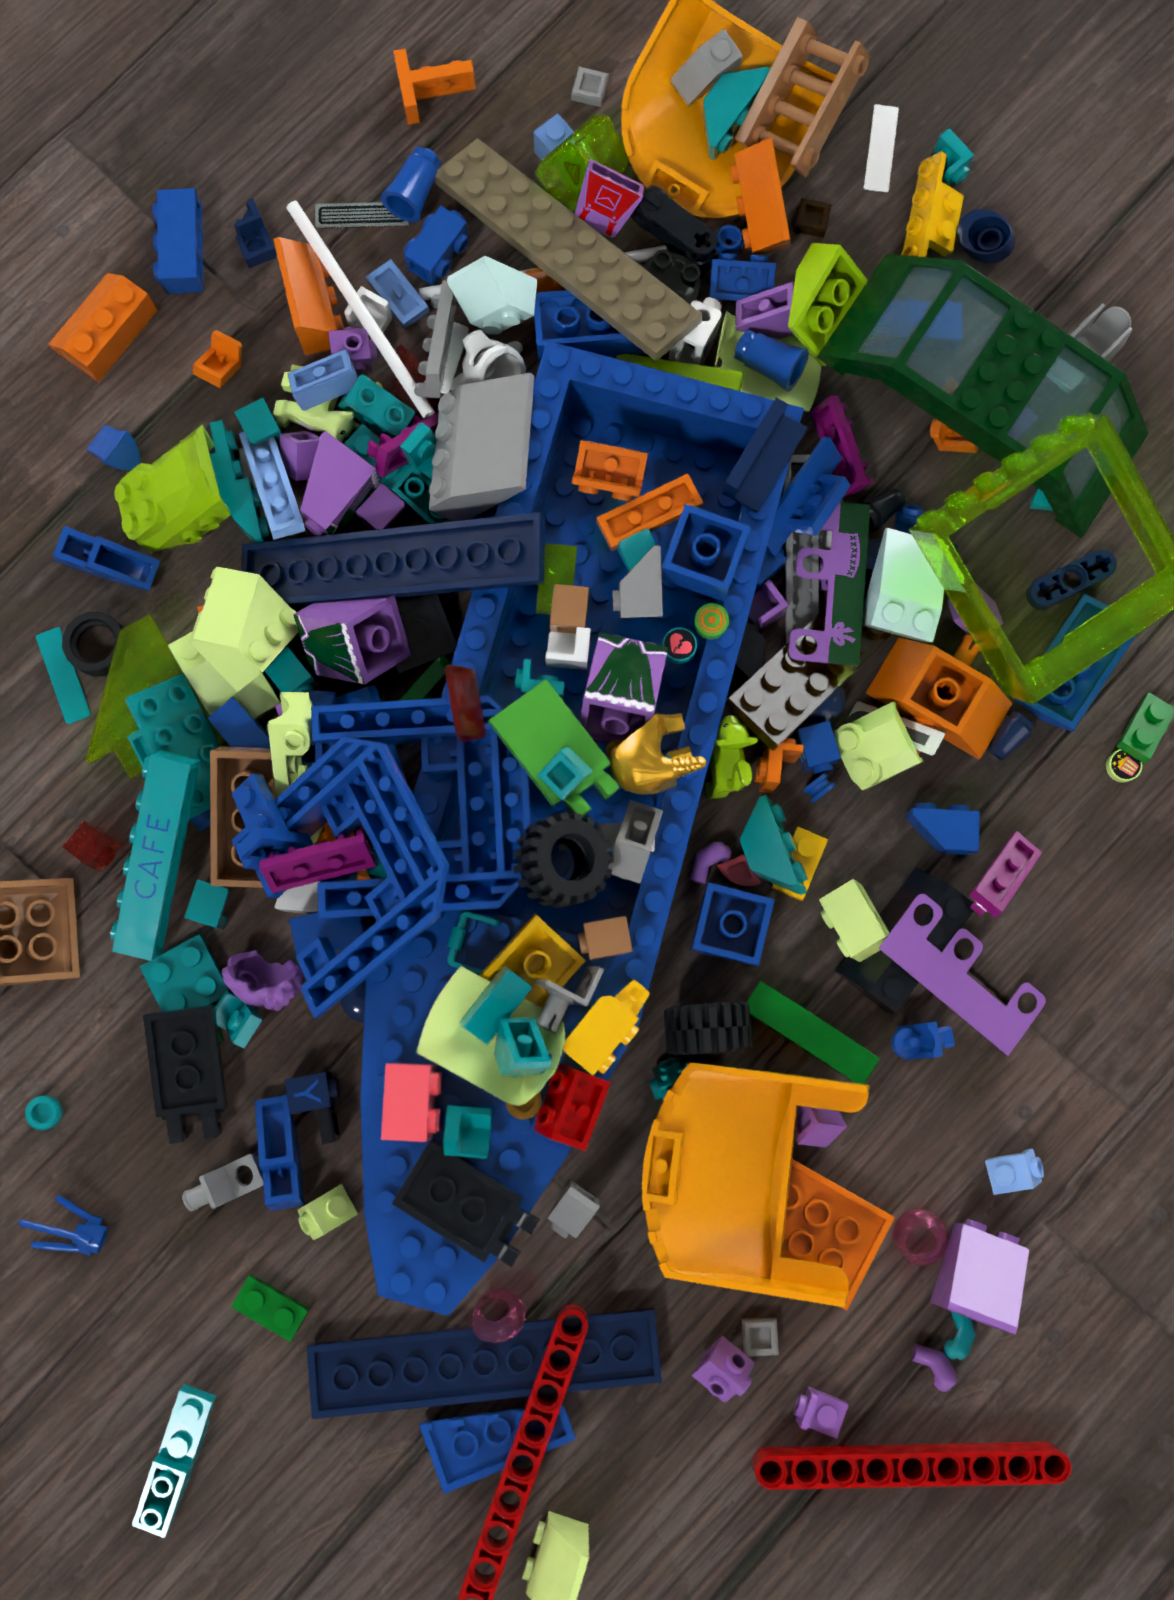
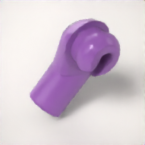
M713 842L696 853L689 880L705 884L709 867L717 862H727L730 859V847L724 845L723 842Z
M919 1344L914 1345L911 1360L931 1367L935 1376V1387L942 1392L950 1391L956 1384L957 1374L947 1355L941 1351Z

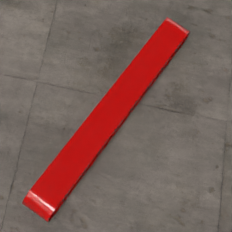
M566 1305L557 1315L457 1600L469 1598L493 1600L587 1334V1313L579 1305ZM575 1315L582 1321V1326L577 1331H568L562 1324L564 1318ZM556 1350H564L570 1356V1360L565 1365L559 1366L551 1361L550 1356ZM543 1385H552L558 1394L551 1400H545L540 1397L538 1390ZM531 1420H539L544 1424L545 1430L537 1435L531 1434L526 1429V1424ZM519 1455H526L532 1460L533 1464L528 1469H520L516 1467L513 1460ZM509 1490L514 1491L519 1495L520 1500L515 1504H507L501 1498L502 1493ZM500 1526L506 1530L507 1536L503 1539H495L489 1534V1529ZM481 1562H488L494 1567L495 1571L488 1575L481 1574L476 1566Z
M1049 1442L765 1447L759 1449L752 1458V1468L757 1481L762 1487L770 1490L1060 1484L1069 1478L1072 1468L1069 1458ZM1056 1455L1057 1461L1052 1469L1045 1470L1044 1463L1049 1456ZM1021 1456L1022 1463L1020 1467L1013 1471L1009 1470L1011 1459ZM979 1457H987L985 1468L981 1471H974V1462ZM910 1458L917 1459L918 1462L915 1470L909 1473L902 1471L906 1460ZM943 1458H952L950 1469L945 1472H939V1462ZM842 1459L848 1462L847 1468L843 1473L834 1474L831 1472L832 1466L837 1460ZM874 1459H881L883 1461L882 1467L877 1473L867 1472V1466L870 1461ZM808 1460L813 1463L809 1473L804 1475L796 1473V1467L801 1461ZM774 1461L778 1464L776 1472L772 1475L760 1473L764 1463Z

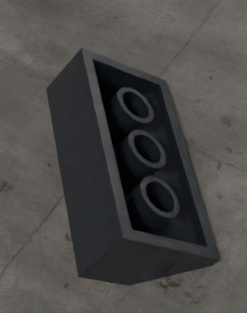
M916 867L879 915L888 931L891 932L919 894L927 895L942 908L943 915L926 940L942 952L955 933L962 928L974 912L970 908L973 902L952 885ZM928 904L917 906L913 914L915 922L920 926L929 924L933 919V909ZM881 950L862 962L851 958V956L846 957L835 971L887 1013H896L919 983Z

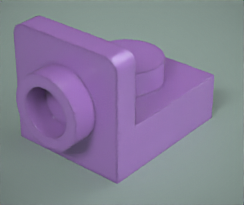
M807 1386L805 1394L798 1396L793 1414L797 1416L796 1422L800 1428L805 1430L810 1428L837 1439L849 1404L844 1400Z

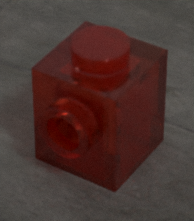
M85 820L63 845L65 850L87 867L101 871L113 861L117 850L121 847V844L99 827Z

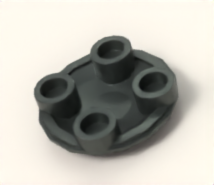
M663 249L657 251L644 264L643 268L690 305L698 297L701 286L700 269L684 255Z

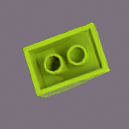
M812 243L796 270L788 328L804 347L808 349L821 366H826L817 356L868 280L841 245Z

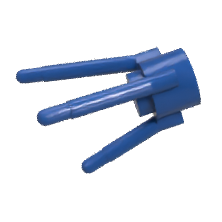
M60 1195L55 1199L58 1203L87 1221L86 1224L79 1223L75 1232L24 1219L18 1222L19 1226L71 1239L72 1243H74L33 1241L31 1247L35 1249L77 1252L90 1256L91 1253H100L108 1234V1227L101 1225L103 1218L91 1215Z

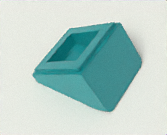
M647 528L620 541L617 551L630 572L656 544L651 532Z
M565 747L552 758L537 776L563 801L592 773V770L571 748Z

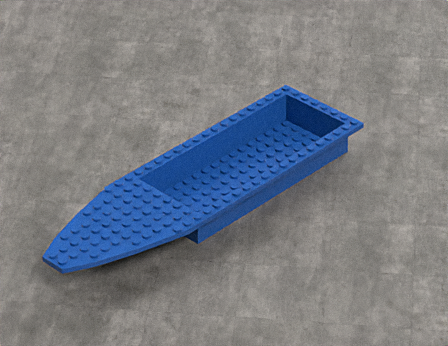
M546 341L533 388L526 489L499 503L495 517L540 512L545 516L544 584L473 590L441 698L488 695L505 709L522 697L521 690L515 689L517 668L523 669L524 659H531V679H537L540 675H550L557 677L558 681L565 682L564 703L580 722L583 698L599 633L619 635L624 638L652 642L662 646L664 636L668 631L678 627L686 628L696 637L697 649L695 655L690 661L683 664L672 663L666 658L654 715L656 713L661 715L682 713L686 729L663 735L661 740V753L663 756H666V753L669 751L690 746L692 756L694 758L696 756L704 757L706 765L703 769H698L696 772H691V774H686L684 777L677 779L675 787L656 794H636L625 791L619 786L620 788L616 790L617 792L604 801L593 784L583 791L581 797L591 807V810L588 811V816L597 823H622L630 800L663 810L655 836V849L650 852L641 883L624 880L611 874L610 878L603 879L607 885L602 891L596 892V897L583 903L564 907L541 905L538 903L539 898L531 899L526 895L529 891L528 887L521 888L519 886L500 908L441 912L439 919L366 978L360 1097L364 1216L378 1296L448 1316L498 1260L496 1256L490 1253L485 1263L392 1204L429 1141L434 1140L444 1147L443 1137L448 1105L491 1109L492 1126L488 1157L461 1158L523 1196L518 1207L529 1213L572 1148V1146L551 1140L535 1132L534 1127L537 1114L525 1120L513 1117L508 1112L505 1101L500 1100L438 1064L437 1072L443 1073L442 1093L438 1094V1096L435 1095V1109H441L440 1130L433 1133V1138L427 1142L381 1140L385 1065L387 1063L436 1064L416 1052L426 1019L434 1002L450 978L458 970L448 964L447 959L451 948H448L447 945L453 926L457 927L460 915L464 912H470L501 922L498 927L467 918L465 925L466 934L461 951L458 950L455 959L456 963L484 970L530 918L536 914L586 960L562 988L575 994L588 966H599L604 969L587 1007L568 1005L562 1018L565 1028V1040L600 997L612 996L614 998L632 980L638 982L647 991L649 990L790 460L758 512H753L723 495L722 492L725 481L774 400ZM788 404L785 415L800 423L804 408ZM581 440L648 453L640 496L688 473L704 502L703 507L700 509L751 526L725 602L662 580V617L620 618L619 611H613L612 590H619L618 584L629 571L617 549L611 551L596 523V517L630 501L612 498V492L600 489L598 494L578 491L579 485L571 484ZM679 519L651 532L656 546H661L663 562ZM555 584L589 587L586 628H591L587 670L546 666L545 657L548 649ZM708 603L721 605L729 615V625L726 632L720 638L713 640L701 637L694 627L696 612L701 606ZM596 743L598 747L601 749V751L604 753V755L607 757V745ZM421 765L413 796L437 841L461 840L458 772L423 774ZM609 766L604 771L613 778ZM528 776L531 825L545 819L556 811L567 809L563 802H560L553 808ZM608 851V855H612L613 851ZM626 916L632 953L592 961L589 960L588 953L581 954L578 933L584 932V923ZM645 1003L643 1004L641 1010L636 1016L639 1018V1020L635 1023V1026L637 1028L641 1020ZM620 1042L612 1052L617 1057L604 1074L597 1070L593 1076L608 1081L627 1046ZM562 1051L559 1063L590 1074ZM550 1079L540 1091L542 1098L541 1107L549 1090ZM514 1224L504 1241L510 1243L520 1227Z

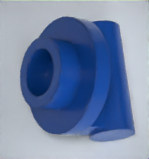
M904 505L903 509L896 511L893 529L914 536L926 537L928 514L923 511L921 506Z

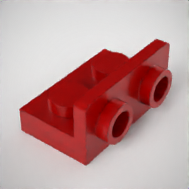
M559 1063L555 1073L550 1078L549 1090L543 1106L537 1113L534 1131L551 1140L586 1151L611 1082Z

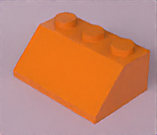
M770 138L734 153L736 163L730 164L733 184L740 183L742 196L736 197L739 217L746 215L748 228L742 229L745 249L752 248L753 255L790 247V235L773 140Z
M281 237L273 238L294 329L305 356L331 350L329 331L343 330L344 326L341 315H334L333 306L338 305L334 286H327L326 277H330V274L310 244Z
M107 273L49 342L48 346L99 383L158 310L147 292L122 275Z

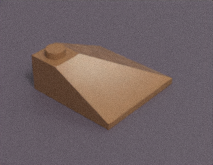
M74 878L0 881V987L80 978Z

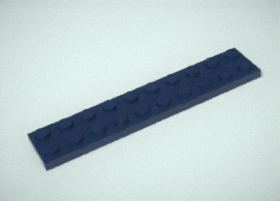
M538 512L242 544L241 571L259 574L290 607L306 606L314 602L385 596L406 597L544 584L545 516Z
M654 1308L587 1315V1334L566 1392L662 1382ZM570 1316L564 1318L562 1324L565 1329L573 1332L580 1329L582 1321L577 1316ZM556 1318L308 1344L307 1356L312 1419L528 1397ZM556 1350L550 1356L551 1361L559 1366L565 1365L570 1360V1356L564 1350ZM543 1385L538 1390L539 1395L557 1393V1390L552 1385Z

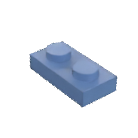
M391 259L366 276V281L375 294L389 302L391 314L404 330L430 312L428 305Z

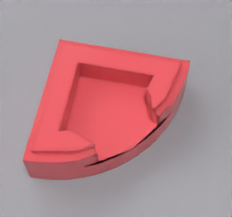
M745 854L717 865L721 875L735 885L752 887L761 884L759 877L750 870Z

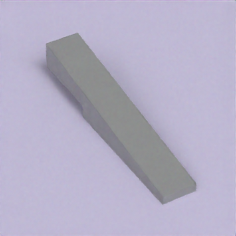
M810 455L791 456L782 495ZM792 532L783 544L784 556L787 558L784 565V599L789 605L785 612V645L790 641V634L793 630L803 629L819 614V580L801 578L796 574L798 551L802 548L819 549V533L815 536ZM806 556L802 562L803 568L809 573H818L819 556Z

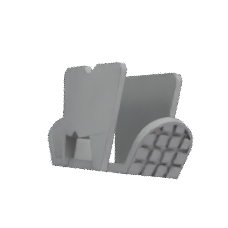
M1103 303L1075 327L1069 335L1110 362L1123 348L1133 329L1131 328L1129 313L1117 306L1106 309L1089 328L1106 306ZM1058 357L1046 374V377L1066 395L1079 383L1083 386L1091 381Z

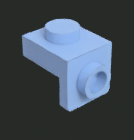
M1033 1149L985 1160L994 1195L1034 1189L1042 1182L1041 1178L1044 1176L1041 1159L1035 1157Z

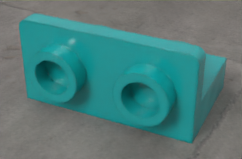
M365 375L358 377L351 390L343 396L338 404V407L344 411H353L355 419L378 435L386 434L392 439L400 435V432L408 426L415 414L412 408Z

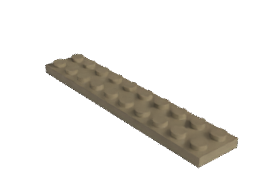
M480 139L474 140L437 169L438 172L435 175L436 180L434 182L437 186L653 360H659L702 323V313L578 216H574L573 212Z

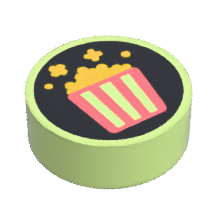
M1119 749L1108 757L1106 770L1113 780L1125 783L1140 775L1142 762Z

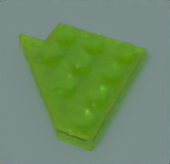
M150 614L119 632L86 756V762L92 764L114 751L130 779L142 774L143 767L127 736L136 732L139 728L125 702V698L175 676L184 674L171 652L167 640ZM188 681V683H189V685H190V687H191V689H192V691H193V693H194V695H195V697H196V699H197V701H198V703H199V705H200V707H201V709H202V711H203V713H204V715H205V717H206V719H207V718L210 716V714L208 713L207 709L205 708V706L203 705L202 701L200 700V698H199L198 695L196 694L195 690H194L193 687L191 686L190 682ZM207 719L213 733L216 732L217 729Z

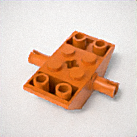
M964 635L954 656H951L933 645L898 637L865 693L885 705L896 702V708L900 714L916 723L945 733L944 740L978 760L981 759L1012 705V702L992 679L970 667L978 652L982 649L983 643L977 639L969 650L968 648L975 637ZM940 690H942V691L945 692V694H944V699H945V700L941 699V698L938 696L937 693H938Z

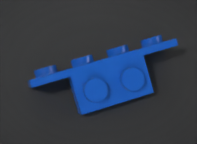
M823 436L781 496L766 548L770 556L775 557L792 532L817 536L851 486L846 477L831 475L842 457L830 437Z

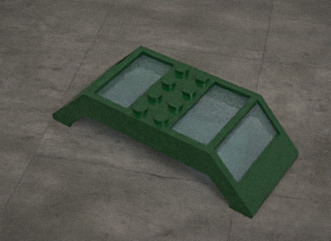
M886 254L817 356L819 360L841 375L848 373L882 381L1044 493L1056 515L1055 521L1080 538L1089 529L1149 434L1126 373L961 260Z

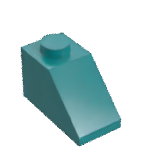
M535 1017L499 1018L494 1056L501 1076L520 1077L523 1075H538L551 1067V1059Z

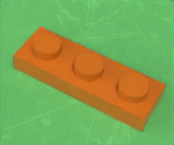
M687 473L596 517V523L609 548L613 551L617 549L620 541L648 528L650 532H653L679 519L685 504L700 509L703 507L704 502Z

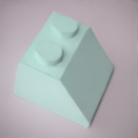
M484 256L448 276L447 283L470 324L482 328L483 332L487 334H500L502 331L534 316L537 279Z

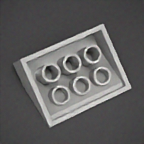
M525 373L462 384L440 398L438 403V425L435 431L436 447L432 459V482L429 488V510L452 522L470 520L526 489L534 388L533 374Z

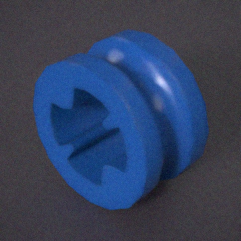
M824 773L803 789L805 794L809 793L811 795L810 801L812 803L819 800L836 786L834 782L830 783L828 781L829 775L827 773Z

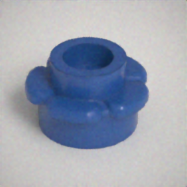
M725 225L715 234L717 238L715 250L718 253L738 254L739 249L741 250L744 246L742 233L736 226ZM730 240L732 243L727 244L726 241Z

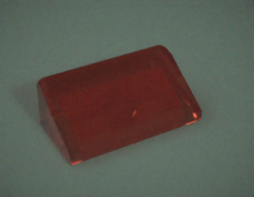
M447 665L445 673L458 740L466 742L485 738L486 731L475 671L471 668Z

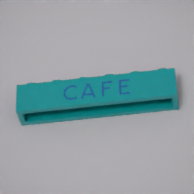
M159 751L151 754L150 758H147L144 762L142 777L145 778L144 789L140 791L136 800V810L139 811L137 823L133 825L129 836V842L133 843L131 856L127 857L123 867V875L126 876L125 887L120 890L117 898V907L120 908L118 920L112 926L110 935L111 939L114 940L112 952L148 961L154 960L163 952L201 760Z

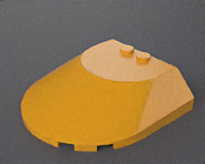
M670 0L635 63L624 90L621 105V132L626 154L633 170L646 188L650 185L659 187L693 216L712 219L739 215L736 197L742 196L740 183L733 184L730 164L736 163L734 153L744 148L734 139L730 148L724 154L720 152L715 160L709 158L703 120V100L709 91L688 107L670 82V78L700 46L723 29L727 31L743 54L739 68L735 72L763 67L771 69L782 45L734 16L712 0ZM807 60L800 70L830 84L833 83L837 76L815 66ZM795 84L791 87L785 102L816 115L825 97ZM779 114L776 116L769 132L800 145L809 127ZM739 126L738 129L735 131V133L732 135V136H734V138H735L736 134L738 133V131H739V129H740V126ZM774 149L782 188L795 171V168L790 164L793 157Z

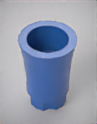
M416 147L412 154L407 157L394 180L381 194L383 205L394 216L407 222H417L420 220L424 204L436 180L437 169L442 164L436 153L428 148Z
M748 329L737 343L734 358L743 362L746 367L771 379L789 392L794 388L804 371L809 351L805 348L778 341L762 333L757 334Z

